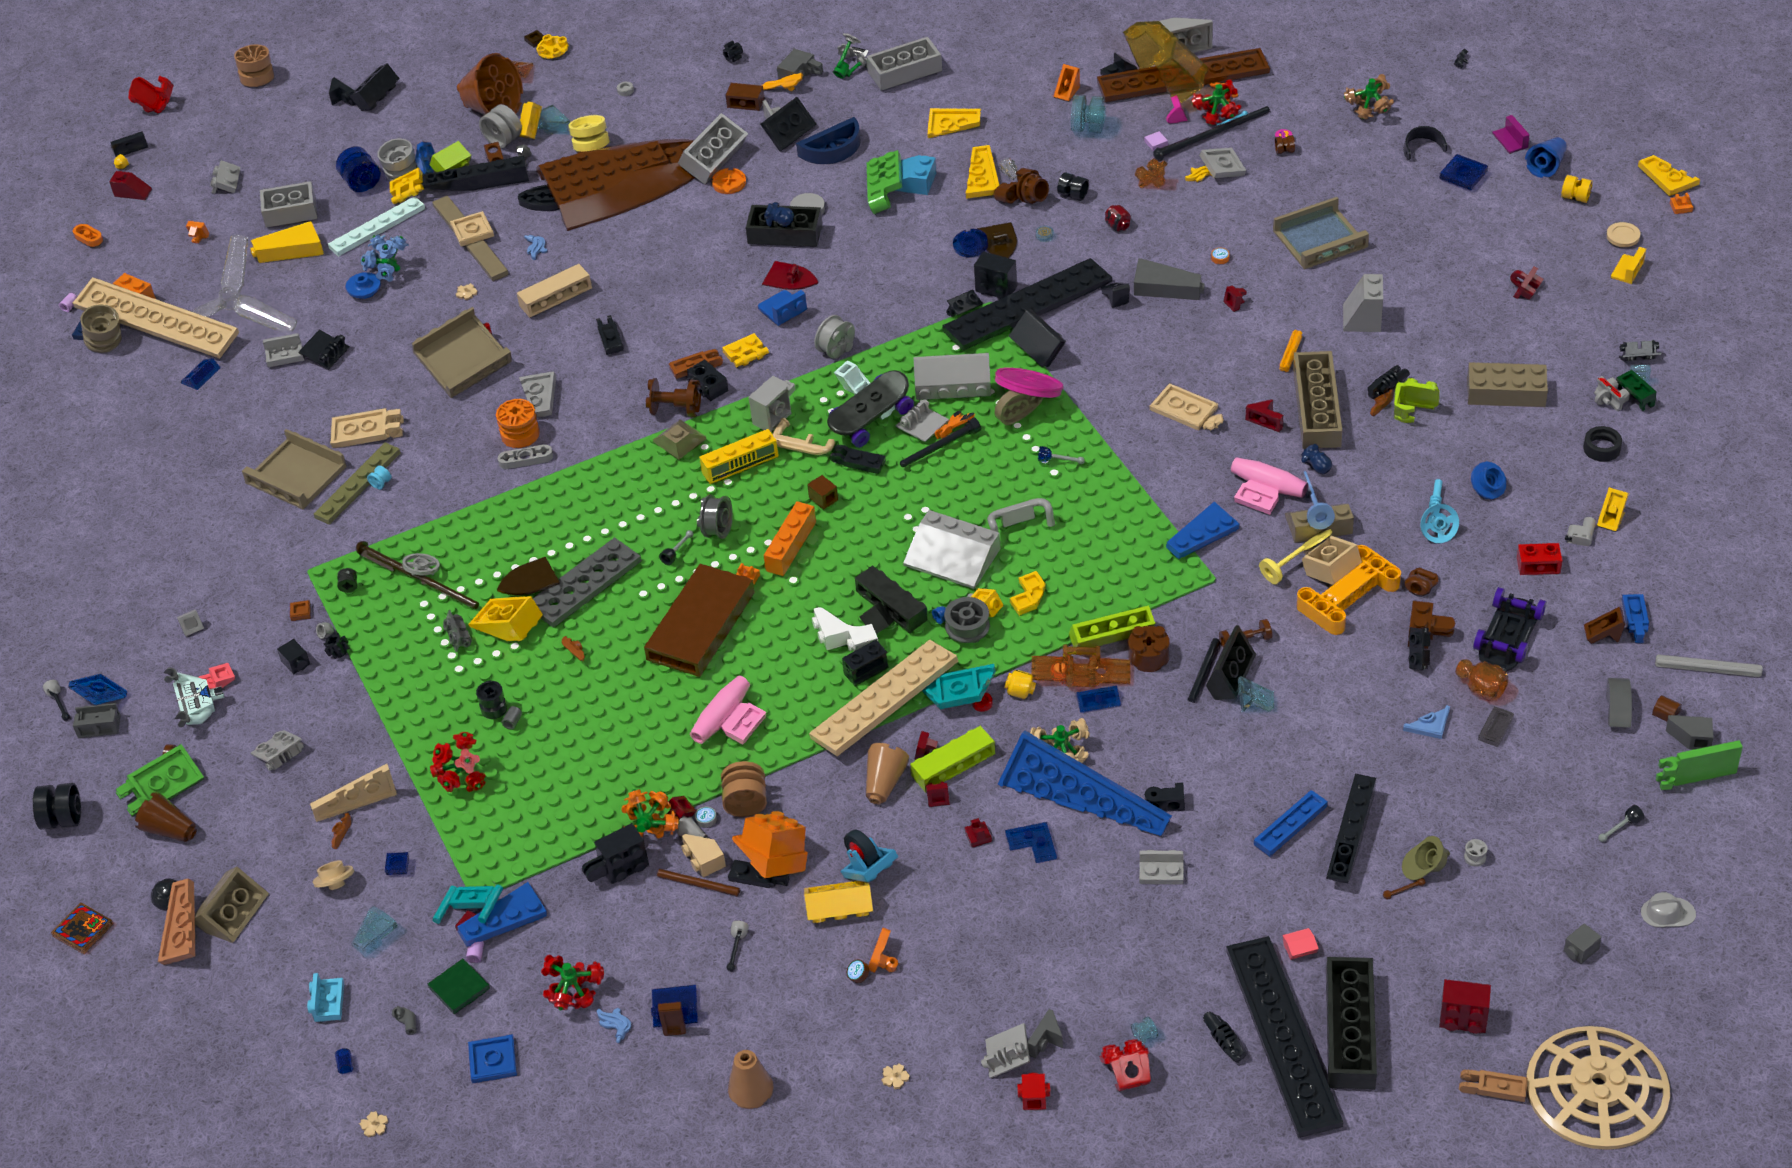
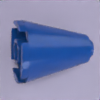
M1556 137L1533 145L1525 155L1527 169L1539 178H1543V176L1551 177L1557 172L1567 149L1566 142L1562 138Z

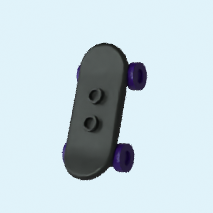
M897 370L880 374L873 382L830 412L827 419L828 427L836 434L850 436L851 442L856 447L864 446L870 439V434L867 430L863 429L864 427L871 424L894 405L896 411L901 415L907 414L914 406V401L909 396H905L909 388L908 378L904 373Z

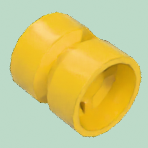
M1567 175L1562 187L1561 197L1571 200L1576 198V201L1587 203L1593 181L1584 178L1579 180L1576 176Z

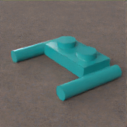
M452 885L432 921L439 924L451 905L453 909L483 908L478 921L486 923L503 891V887L495 885V887L473 886L457 888Z

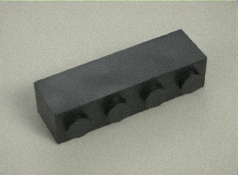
M872 565L855 577L856 592L873 605L881 602L892 619L907 632L911 633L928 621L926 605L922 601L919 602L909 591L902 589L896 581L888 578L883 571L878 570Z

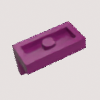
M1513 115L1506 116L1505 128L1492 131V134L1509 154L1528 148L1530 135Z

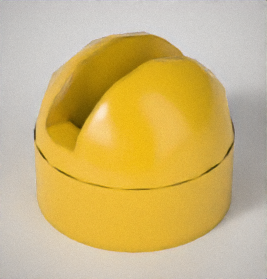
M121 154L114 159V165L117 169H124L129 165L128 160Z

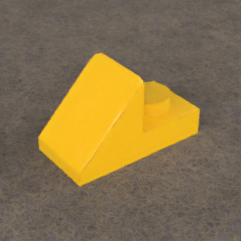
M1608 488L1597 526L1617 531L1625 514L1624 508L1629 493Z

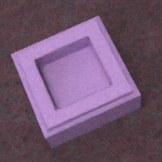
M1160 131L1144 137V142L1152 151L1157 147L1168 146V140Z

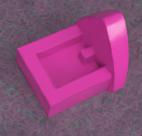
M1178 96L1171 97L1174 108L1166 117L1167 122L1179 123L1187 121Z

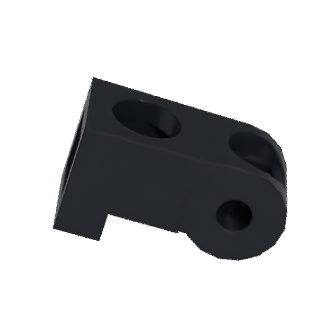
M1183 782L1175 783V788L1160 789L1153 786L1146 789L1144 794L1145 800L1163 811L1185 810Z

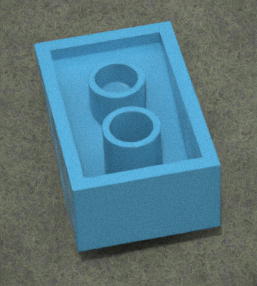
M918 155L901 160L902 188L894 191L928 195L937 173L936 157Z

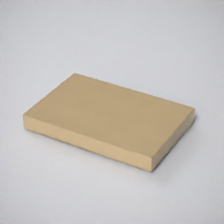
M1170 383L1150 405L1151 411L1198 431L1218 408V403Z

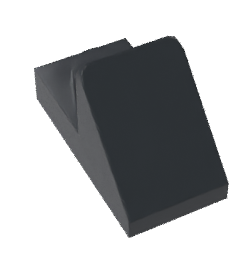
M1114 53V63L1100 69V74L1103 76L1137 70L1138 67L1128 59Z
M335 77L332 78L329 89L332 106L341 100L354 106L355 102L349 95L355 90Z
M1115 282L1101 287L1102 294L1109 296L1112 308L1129 303V283Z

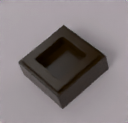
M536 30L524 36V41L535 48L543 40L542 37L544 35Z

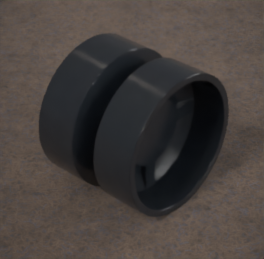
M75 783L58 784L56 789L53 785L37 786L34 789L33 814L36 825L40 830L55 829L58 823L62 828L79 825L81 799Z

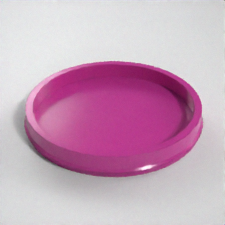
M1005 367L999 368L995 372V382L997 384L1026 395L1047 398L1058 397L1064 388L1063 383L1056 378L1032 370Z

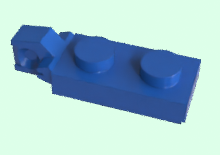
M1622 595L1621 600L1628 632L1634 633L1635 643H1644L1645 632H1648L1649 626L1644 595Z

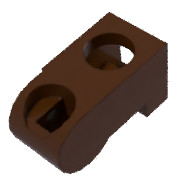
M499 142L484 145L488 162L503 159ZM497 148V151L490 153L489 149Z

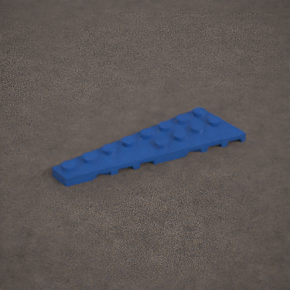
M1027 731L1022 732L998 782V785L1001 787L1007 786L1018 792L1023 791L1033 794L1034 797L1040 799L1046 798L1055 801L1059 805L1082 812L1088 811L1097 814L1098 817H1107L1116 820L1117 823L1133 825L1140 830L1159 836L1164 833L1172 818V815Z

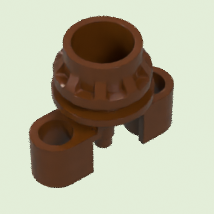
M1021 168L1016 172L1018 182L1002 183L994 191L996 201L1013 203L1019 198L1023 203L1033 204L1042 202L1047 198L1049 184L1045 179H1042L1037 170Z

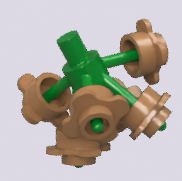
M1380 74L1376 79H1369L1365 90L1358 89L1355 91L1354 88H1346V92H1344L1346 102L1352 105L1354 103L1360 104L1358 110L1355 109L1354 111L1358 113V117L1362 119L1374 117L1371 114L1372 108L1369 107L1371 98L1376 99L1374 112H1378V114L1387 112L1391 105L1394 104L1393 99L1389 100L1387 96L1381 97L1379 95L1383 90L1390 88V83L1386 81L1384 74Z

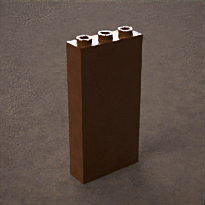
M699 564L644 646L646 660L701 677L754 595L753 579L712 566Z

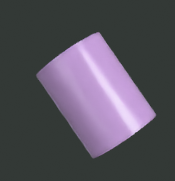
M69 293L59 303L61 310L69 312L74 307L73 302L77 296Z
M483 941L476 942L468 947L466 960L469 963L481 962L484 947Z

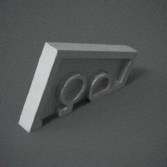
M555 372L519 377L527 401L531 402L535 408L536 417L552 415L556 384Z

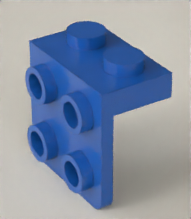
M783 290L758 304V309L779 326L807 310L806 295L802 290L793 295L789 291Z

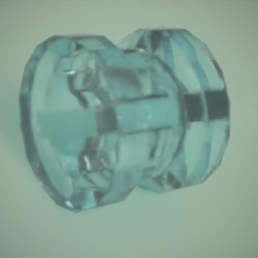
M1148 1016L1143 1018L1140 1023L1135 1022L1131 1024L1134 1037L1138 1041H1142V1044L1146 1043L1149 1038L1154 1039L1158 1037L1157 1028Z

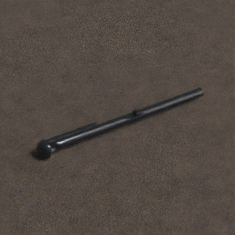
M1265 106L1227 123L1219 124L1193 137L1185 138L1161 149L1157 147L1153 151V156L1156 160L1161 161L1164 158L1163 156L1269 113L1270 109L1268 106Z

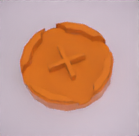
M728 168L719 170L712 177L714 190L721 194H734L741 191L746 185L745 174L736 168H733V170Z

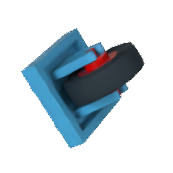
M857 829L851 830L844 837V844L851 863L843 868L841 873L847 879L870 882L883 869L889 868L893 861L898 858V855L894 849L877 847L871 837L868 838Z

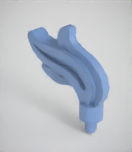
M524 236L527 241L533 243L527 249V253H531L533 260H536L539 252L547 253V249L544 248L545 240L543 237Z
M620 1008L614 1009L612 1013H606L598 1009L599 1024L604 1028H615L617 1030L615 1035L617 1038L616 1042L620 1043L631 1029L630 1020L620 1014Z

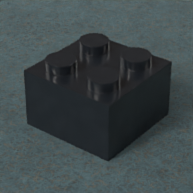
M982 252L974 264L975 292L1000 299L1014 293L1017 288L1016 260Z

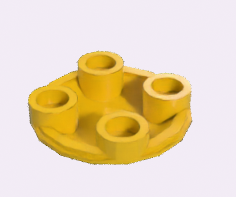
M546 34L542 37L543 40L540 41L536 48L539 56L553 59L563 55L568 50L569 45L567 38L564 36L559 37Z

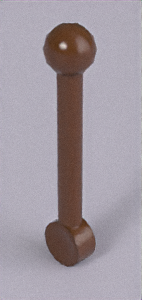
M1421 878L1396 890H1386L1383 892V897L1387 900L1391 899L1393 895L1415 886H1424L1426 881L1424 878Z

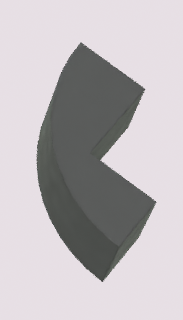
M1608 677L1606 695L1609 702L1608 725L1610 727L1631 728L1632 694L1630 679Z

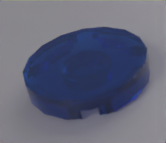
M970 229L967 232L963 230L953 239L955 253L966 258L979 256L988 247L987 235L978 229Z

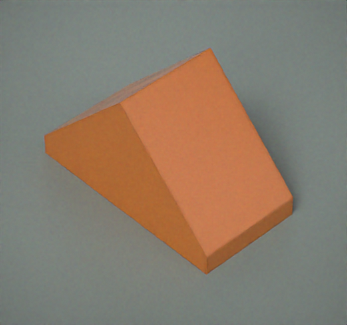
M1063 64L1053 97L1070 101L1080 88V69Z

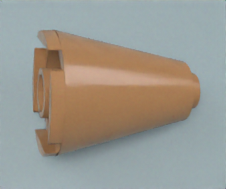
M874 743L870 746L867 760L866 797L871 803L881 804L886 802L909 762V755L901 748L896 747L894 750L889 748L890 744Z
M742 1050L734 1057L728 1084L729 1097L741 1108L753 1109L764 1105L763 1103L768 1098L770 1099L773 1093L772 1078L754 1052Z

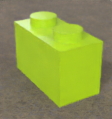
M457 141L432 155L430 166L435 172L469 166L471 154Z

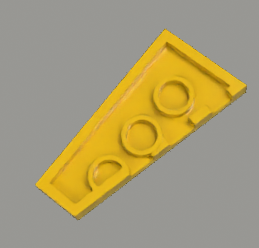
M990 145L973 147L966 199L994 195L995 189L999 186Z

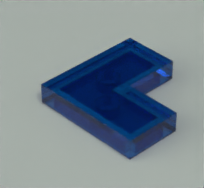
M1047 822L1005 830L1010 851L1031 847L1036 863L1057 859Z

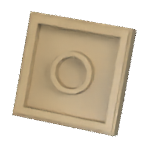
M483 211L450 221L460 246L494 237L493 230Z

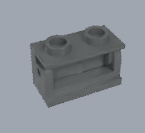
M116 703L75 707L77 713L75 714L73 728L78 738L119 733L121 715Z

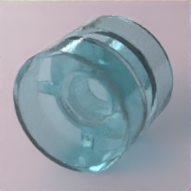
M1074 95L1071 109V131L1083 132L1086 123H1088L1089 132L1101 133L1106 118L1104 97L1092 96L1090 105H1087L1086 95Z

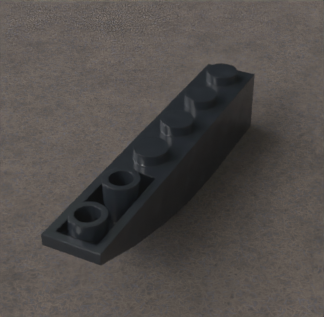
M524 155L423 175L424 188L449 191H473L529 181Z
M1356 773L1354 775L1326 879L1347 884L1349 882L1375 795V777Z

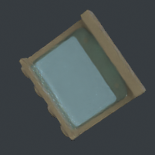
M1338 197L1274 218L1273 232L1303 269L1368 247L1369 233L1366 230L1357 232L1338 210Z

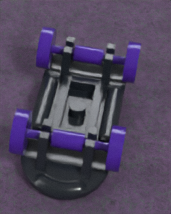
M1497 588L1492 604L1497 610L1487 632L1481 629L1478 630L1473 649L1479 650V660L1487 670L1503 673L1512 670L1517 666L1518 662L1523 663L1528 649L1527 642L1537 620L1541 621L1547 601L1540 599L1536 606L1533 599L1514 598L1512 593L1509 594L1508 598H1505V589Z

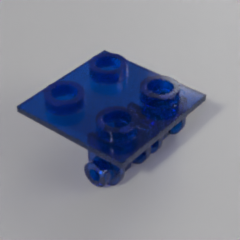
M696 985L652 989L651 1015L653 1017V1028L662 1027L658 1004L681 1002L685 1024L698 1023Z

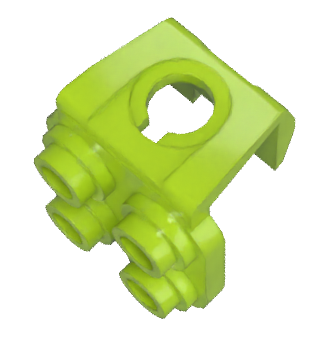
M1408 378L1404 383L1398 382L1395 389L1394 418L1403 423H1412L1415 421V417L1409 416V413L1414 412L1415 407L1432 410L1434 407H1437L1440 397L1437 384L1432 381L1421 384L1413 378Z

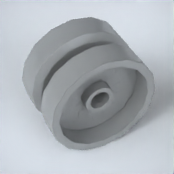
M497 105L491 112L486 113L479 120V127L489 143L499 142L501 149L520 136L521 122L517 115L506 105Z

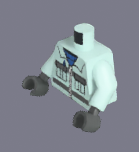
M172 667L164 671L165 674L170 675L166 676L164 681L170 683L174 680L175 682L173 686L180 712L175 717V719H180L178 726L203 724L215 712L213 701L224 698L222 687L209 689L206 679L177 673Z

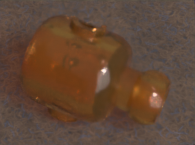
M1462 659L1455 671L1458 677L1468 679L1467 685L1472 692L1490 701L1499 699L1509 682L1508 674L1499 665H1492L1485 661L1479 662L1474 666L1470 660Z

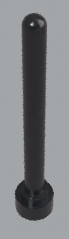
M975 417L971 418L963 428L901 460L900 466L906 467L968 433L976 434L981 431L979 421Z

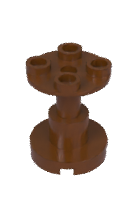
M649 379L648 390L650 392L649 397H646V408H649L651 415H656L659 403H673L674 407L686 408L688 417L697 418L695 412H699L701 407V393H698L697 388H701L700 381L690 380L687 389L675 388L674 392L659 391L658 379Z

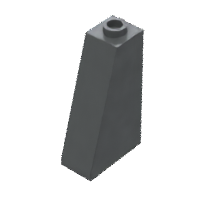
M1138 258L1134 278L1135 296L1199 300L1200 293L1204 294L1205 283L1201 282L1200 274Z

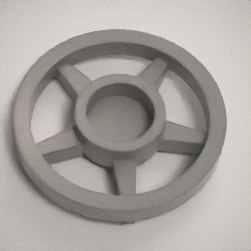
M421 553L410 554L404 557L402 561L403 568L407 572L412 573V575H434L439 570L440 565L435 557Z

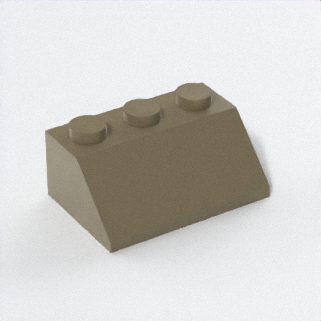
M1349 504L1331 505L1335 513V519L1325 529H1315L1310 526L1307 521L1309 509L1285 513L1294 543L1308 541L1328 529L1332 530L1330 536L1334 537L1353 534L1354 517Z
M236 866L225 872L195 913V925L207 934L233 943L269 893Z

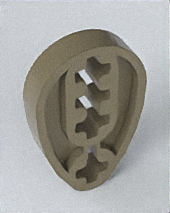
M1010 390L997 402L994 412L995 417L1005 425L1014 424L1030 414L1042 402L1043 397L1026 395Z

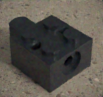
M633 823L595 841L597 857L584 863L582 872L590 882L606 876L612 885L623 881L626 877L636 872L643 871L649 866L644 839Z

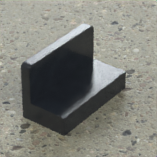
M143 131L110 142L115 157L119 154L124 156L148 148Z

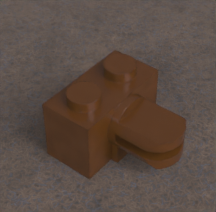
M1413 601L1410 627H1428L1431 632L1430 640H1433V635L1451 637L1454 634L1455 620L1453 617L1432 615L1434 603Z

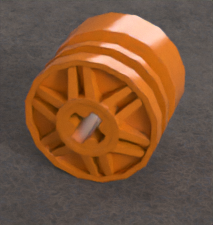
M512 399L499 406L496 411V419L502 442L512 448H523L533 444L538 439L540 430L535 408L531 402L524 399Z

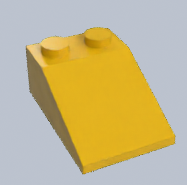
M532 596L490 599L468 625L473 629L506 641H521L527 637V633L531 628L537 625L538 620L543 614Z

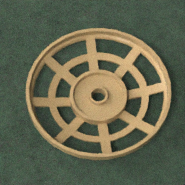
M1575 1027L1551 1036L1535 1051L1529 1062L1526 1075L1528 1078V1098L1540 1120L1563 1139L1588 1148L1607 1150L1634 1145L1655 1132L1668 1110L1670 1085L1661 1062L1643 1043L1625 1033L1605 1027ZM1576 1033H1587L1588 1040L1575 1042L1564 1049L1553 1044L1554 1041ZM1597 1033L1616 1036L1633 1045L1625 1049L1615 1043L1598 1040ZM1590 1046L1591 1055L1582 1059L1570 1053L1578 1048ZM1600 1046L1611 1048L1621 1054L1615 1059L1602 1056ZM1547 1050L1555 1054L1556 1056L1550 1066L1549 1077L1534 1079L1536 1063L1542 1052ZM1643 1051L1658 1068L1662 1080L1649 1078L1644 1066L1634 1055ZM1562 1059L1573 1065L1571 1075L1556 1076L1557 1068ZM1631 1060L1640 1076L1627 1075L1622 1065ZM1600 1078L1604 1080L1605 1084H1595L1593 1079ZM1570 1084L1575 1096L1567 1102L1562 1096L1558 1085ZM1628 1084L1642 1086L1641 1095L1636 1103L1626 1095ZM1550 1086L1553 1097L1563 1108L1555 1118L1550 1116L1542 1106L1536 1094V1088ZM1649 1087L1663 1089L1662 1103L1653 1119L1642 1110L1648 1098ZM1619 1102L1629 1109L1614 1116H1609L1608 1108L1615 1106ZM1582 1103L1598 1108L1599 1116L1586 1114L1577 1108ZM1572 1115L1584 1122L1598 1124L1600 1126V1138L1578 1134L1564 1127L1563 1123ZM1636 1116L1645 1125L1641 1130L1630 1135L1610 1138L1609 1125L1621 1123Z

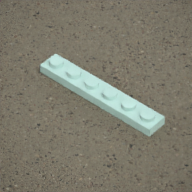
M414 196L328 243L329 249L339 257L370 240L373 235L381 234L423 211L425 205Z

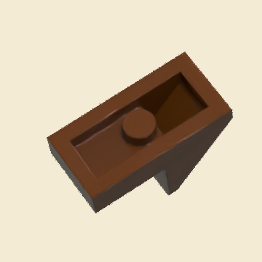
M1619 606L1584 624L1586 638L1591 644L1609 635L1616 642H1619L1625 626L1622 608Z

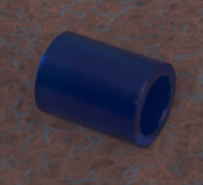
M347 1048L337 1050L335 1052L338 1073L346 1074L352 1072L354 1068L351 1051Z

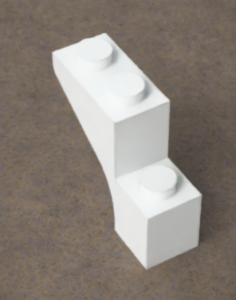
M821 607L814 608L812 623L814 629L819 630L817 632L819 641L824 643L827 650L848 645L849 651L854 652L874 640L878 641L872 624L851 626Z

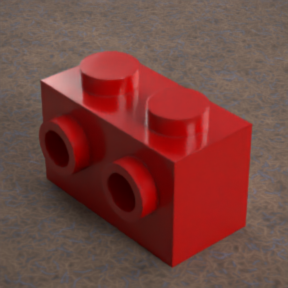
M1559 543L1518 544L1517 563L1519 574H1560L1562 556Z

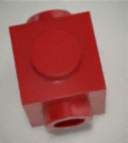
M1022 1074V1084H1017L1018 1098H1022L1023 1110L1046 1109V1097H1050V1083H1045V1074Z

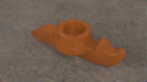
M1393 390L1375 398L1374 401L1376 403L1371 409V416L1377 415L1392 401L1394 396Z
M564 636L562 638L563 646L580 661H584L585 657L581 643L578 640L572 641L571 638Z
M345 813V817L341 818L342 823L338 822L332 828L334 833L332 839L333 849L339 847L351 825L349 813Z

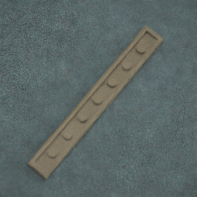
M448 195L432 202L435 210L452 231L450 221L465 217ZM484 240L465 245L466 249L492 281L509 275L508 270Z

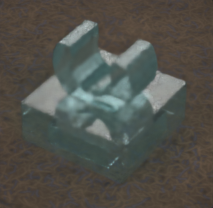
M1650 365L1630 366V370H1633L1646 383H1649Z

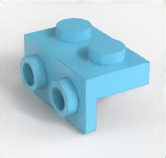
M313 973V981L309 983L311 1000H308L307 1003L308 1013H312L315 1022L341 1020L344 994L343 978L321 980L318 973Z

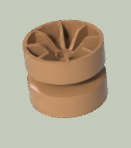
M254 44L244 46L235 52L234 58L240 82L243 85L258 87L273 80L274 71L267 47Z

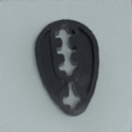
M547 185L530 188L518 195L519 205L535 211L559 210Z

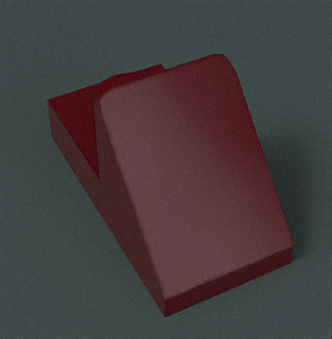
M1273 400L1252 403L1246 406L1245 420L1279 433L1283 429L1284 415L1273 411Z

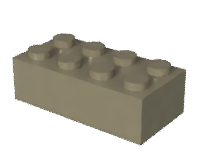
M1469 362L1467 375L1468 405L1546 407L1548 393L1547 366L1539 364Z

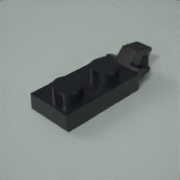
M734 860L728 875V880L731 882L764 888L775 887L776 884L788 886L790 880L789 874L764 878L750 864L751 862Z

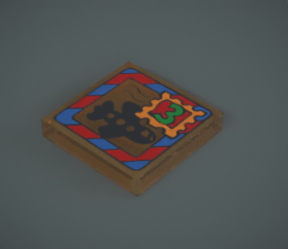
M80 902L51 934L64 944L85 954L113 925V921Z

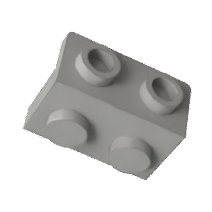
M221 160L219 166H215L212 173L211 193L215 194L217 188L235 193L240 167Z
M298 333L263 340L268 367L304 361V356L298 353L303 347Z

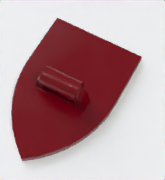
M775 261L762 285L786 290H797L816 285L818 280L812 272L804 267Z

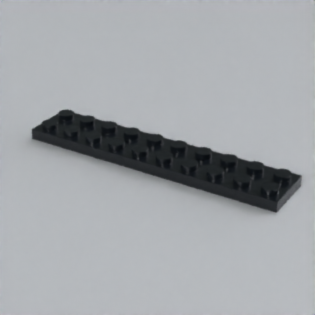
M1089 258L942 325V331L964 351L1014 328L1026 310L1032 309L1038 315L1045 314L1111 283L1112 276L1093 259Z
M1262 937L1226 946L1227 955L1297 1137L1301 1138L1343 1127L1342 1117L1270 937Z

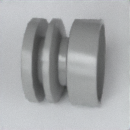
M397 138L389 140L378 150V158L388 181H392L418 168L413 146L406 139Z

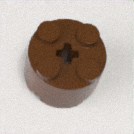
M1136 626L1133 628L1128 639V658L1132 666H1136L1138 670L1143 672H1155L1168 663L1170 641L1165 629L1161 626Z

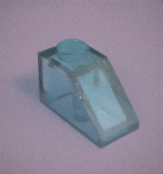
M550 105L541 110L538 128L542 129L546 134L570 135L568 126L570 120L554 105Z

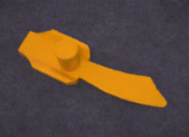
M798 73L786 76L780 80L768 81L761 86H763L764 90H768L782 85L784 89L788 88L789 91H793L795 89L794 86L802 81L803 74Z

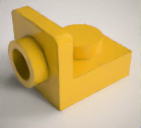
M978 588L971 596L983 601L987 605L989 617H994L1003 607V603L996 590Z

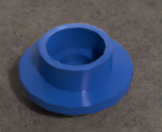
M362 272L350 277L345 287L350 296L366 299L373 296L380 289L381 282L377 279L376 274Z
M1486 461L1474 467L1471 473V482L1478 495L1492 500L1499 498L1504 493L1507 480L1504 472L1498 465Z

